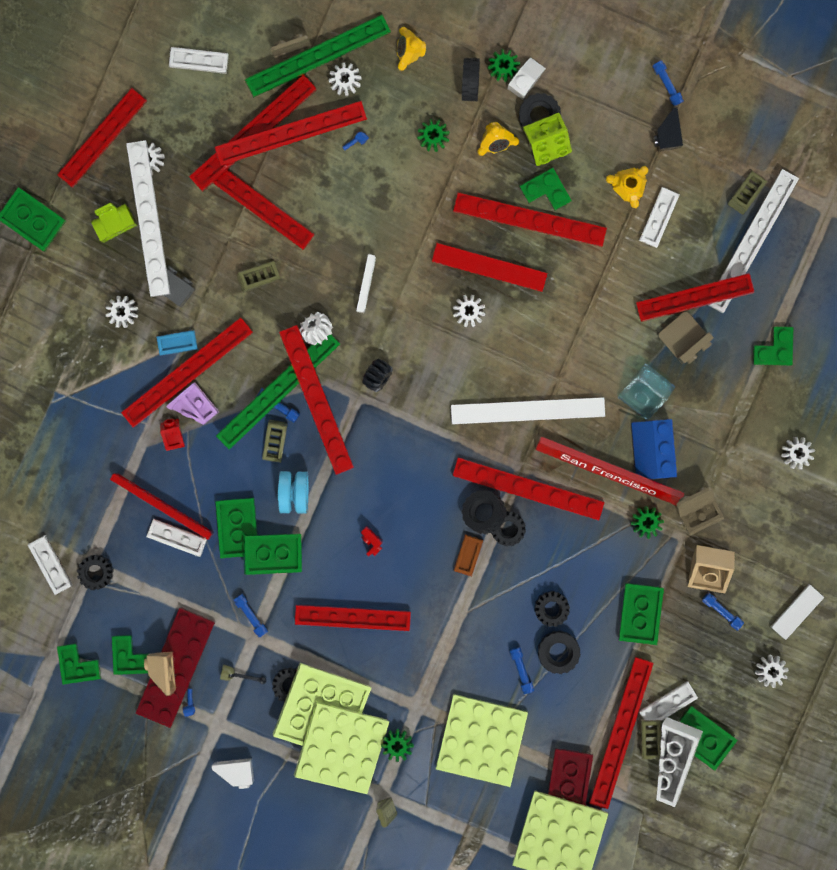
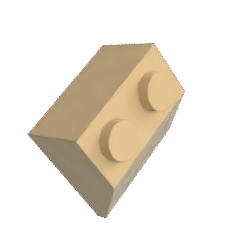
M697 545L692 557L688 587L725 594L734 572L735 552Z

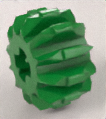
M501 49L500 56L497 52H494V58H489L491 65L488 66V70H493L490 76L494 77L497 74L496 81L498 82L503 77L506 83L508 80L507 76L513 79V73L517 74L519 71L516 67L520 66V62L515 61L518 56L513 55L510 57L511 50H508L506 55L504 54V49ZM501 62L503 64H508L507 69H505L504 67L500 68Z
M429 119V126L423 122L422 126L424 129H418V132L423 135H419L417 139L420 141L424 140L420 144L421 147L428 144V152L431 150V146L434 147L435 152H438V145L444 149L445 146L442 142H449V139L444 136H448L450 132L443 131L447 127L446 124L439 127L440 120H437L435 125L433 120ZM433 131L437 132L436 136L439 135V137L431 140L428 134H432Z
M644 506V513L638 508L637 512L640 515H632L637 521H632L631 525H637L633 531L638 532L640 530L639 537H643L646 532V538L650 539V532L656 537L658 534L655 529L662 531L663 528L658 526V523L662 524L664 520H657L662 514L658 512L654 515L656 508L652 507L649 512L648 506ZM646 517L652 520L648 527L643 524V521H646Z
M396 729L395 735L391 730L388 731L390 738L384 736L383 740L386 743L381 744L382 748H387L383 751V754L387 755L390 753L389 760L396 756V762H399V756L406 760L405 753L408 755L412 754V751L408 748L414 747L413 743H408L412 740V737L408 736L405 738L407 734L405 730L402 732V735L399 734V729ZM398 741L400 742V745L402 744L403 746H400L399 749H395V746L393 747L392 745H395V742Z

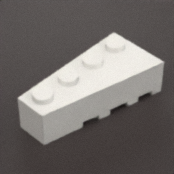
M668 717L665 718L662 724L657 800L675 807L703 731Z

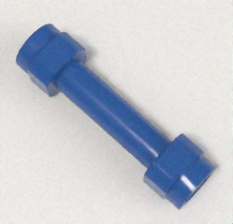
M662 60L655 63L652 67L655 74H659L670 95L669 100L671 104L675 107L684 102L681 93H677L665 71L667 69L665 63Z
M263 388L259 391L257 396L264 390ZM280 402L274 407L286 415V418L295 423L300 415L293 408L289 409Z
M708 592L703 597L702 602L708 607L714 608L730 622L729 625L736 631L739 630L744 621L738 616L732 615L716 601V597Z
M243 594L233 600L236 606L243 610L255 628L253 631L259 638L268 632L266 626L259 622L248 606V600Z
M517 647L509 650L520 675L523 694L534 692L532 681H529L522 660L521 648Z

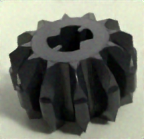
M376 359L365 371L362 383L370 390L380 391L387 381L390 380L393 367L384 360Z

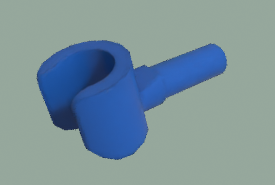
M359 132L354 139L342 146V148L346 150L357 142L363 145L369 137L364 132Z
M187 689L188 706L183 707L185 717L195 714V707L192 702V689Z

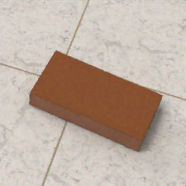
M465 534L455 564V572L472 577L483 544L482 539Z

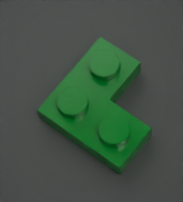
M554 168L519 187L528 204L544 195L548 198L554 211L572 202Z
M773 327L772 346H753V365L793 366L794 327Z
M132 635L112 636L113 674L148 673V670H145L144 659H147V655L151 653L133 654Z
M77 643L57 646L62 685L102 678L99 659L80 662Z

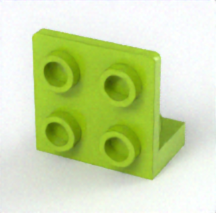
M560 113L523 127L531 145L536 166L547 164L572 152L568 130Z

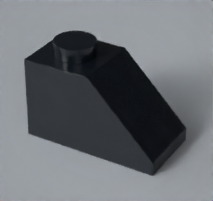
M677 107L672 109L653 136L654 147H657L658 152L679 149L683 146Z

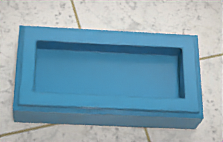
M195 330L157 336L160 356L198 350Z

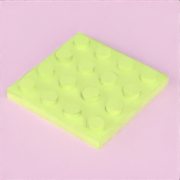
M299 663L272 735L303 746L316 702L362 713L371 687Z
M453 694L436 770L511 787L528 711Z
M316 702L294 776L368 794L389 720Z
M534 790L512 863L513 866L526 870H592L608 812Z

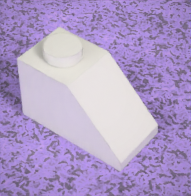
M530 57L509 83L508 90L523 100L546 68Z
M252 758L214 762L212 764V770L233 787L238 786L239 789L249 788L254 782Z

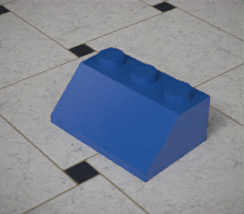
M672 419L632 422L635 473L648 479L677 477Z

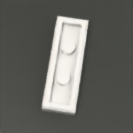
M171 47L169 67L227 74L229 54Z
M663 187L661 188L639 241L655 248L658 247L680 194Z
M368 254L356 310L360 313H365L376 257Z
M153 519L147 534L148 538L201 557L207 539L156 519Z
M46 535L28 544L54 595L73 586Z
M808 584L770 627L786 640L824 597Z
M686 681L639 710V713L644 720L662 721L698 699L689 682Z

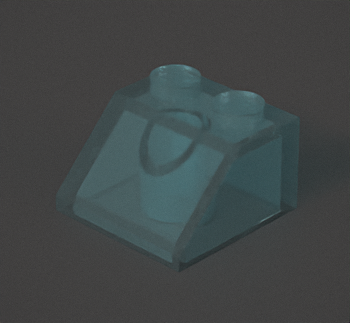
M645 363L622 390L618 398L648 421L667 401L676 386Z

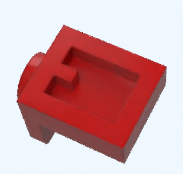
M167 419L160 423V433L166 451L185 447L179 419Z
M366 526L361 531L363 534L361 538L368 545H373L366 555L368 557L371 554L375 556L382 549L380 545L383 541Z

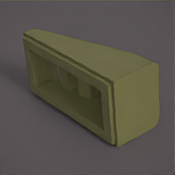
M751 171L728 205L744 215L767 181ZM751 179L752 181H754L756 184L759 185V187H756L755 185L750 183L749 180ZM745 186L750 188L755 193L753 194L752 192H750L748 189L745 188ZM742 192L744 195L750 198V200L742 196L740 193Z
M274 261L238 272L237 274L243 293L281 279ZM266 268H270L273 277L269 278ZM262 270L265 280H262L259 271ZM253 273H255V276H256L257 281H258V282H256V283L254 282V279H253V276H252ZM245 276L248 277L250 285H247Z
M269 420L262 460L281 463L288 426L287 422ZM272 428L282 429V432H281V431H276V430H271V429H272ZM270 435L280 436L281 439L270 438ZM269 443L280 444V447L270 446ZM268 450L279 452V454L275 455L267 452Z
M641 720L642 759H660L661 720ZM646 726H656V729L646 730ZM656 733V737H646V734ZM646 741H656V744H646ZM646 748H656V751H646Z
M387 798L377 803L376 812L382 827L385 828L395 819L397 811L392 798Z

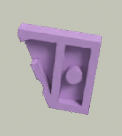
M196 383L190 385L166 406L168 409H173L203 425L219 413L218 409Z

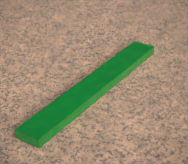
M382 14L246 78L245 83L252 97H257L391 33V30Z
M328 335V340L324 339L322 344L317 343L315 346L312 344L307 349L314 369L340 345L332 335ZM292 365L287 367L216 435L228 449L232 448L299 384Z

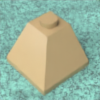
M173 652L151 653L147 655V659H144L145 670H148L149 677L166 696L171 695L176 690Z

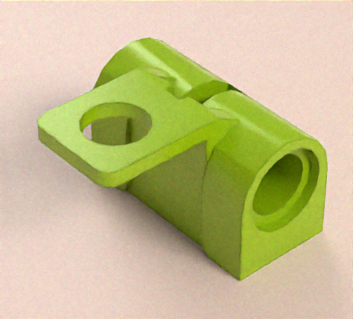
M109 203L95 210L94 213L99 217L91 221L98 238L103 243L137 226L126 204L116 208L114 204Z

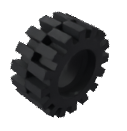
M506 511L504 522H513L516 526L515 533L511 536H505L502 534L500 526L498 530L492 533V536L501 545L514 546L524 538L526 526L518 514Z
M92 555L83 559L79 564V569H77V578L80 579V584L90 590H99L106 587L111 582L110 580L113 578L112 573L114 572V569L111 567L113 566L112 563L108 562L109 559L104 558L102 555ZM92 565H97L102 569V576L98 580L90 578L88 570Z
M545 592L536 600L535 614L542 624L556 627L568 619L570 606L567 599L559 592ZM556 602L560 607L559 613L555 616L547 615L545 613L547 603Z
M284 668L275 676L272 690L275 693V697L279 698V701H284L285 703L288 692L283 689V681L287 678L294 679L297 668Z

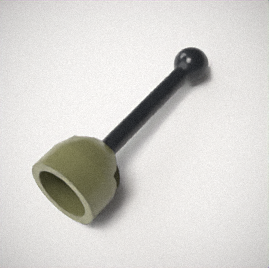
M223 664L220 680L229 681L233 677L258 681L260 684H265L267 681L265 677L258 678L235 673L231 666Z

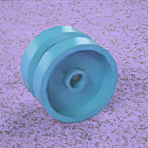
M280 471L278 483L279 512L290 513L294 503L297 513L307 514L309 498L308 472H297L293 483V476L290 471Z

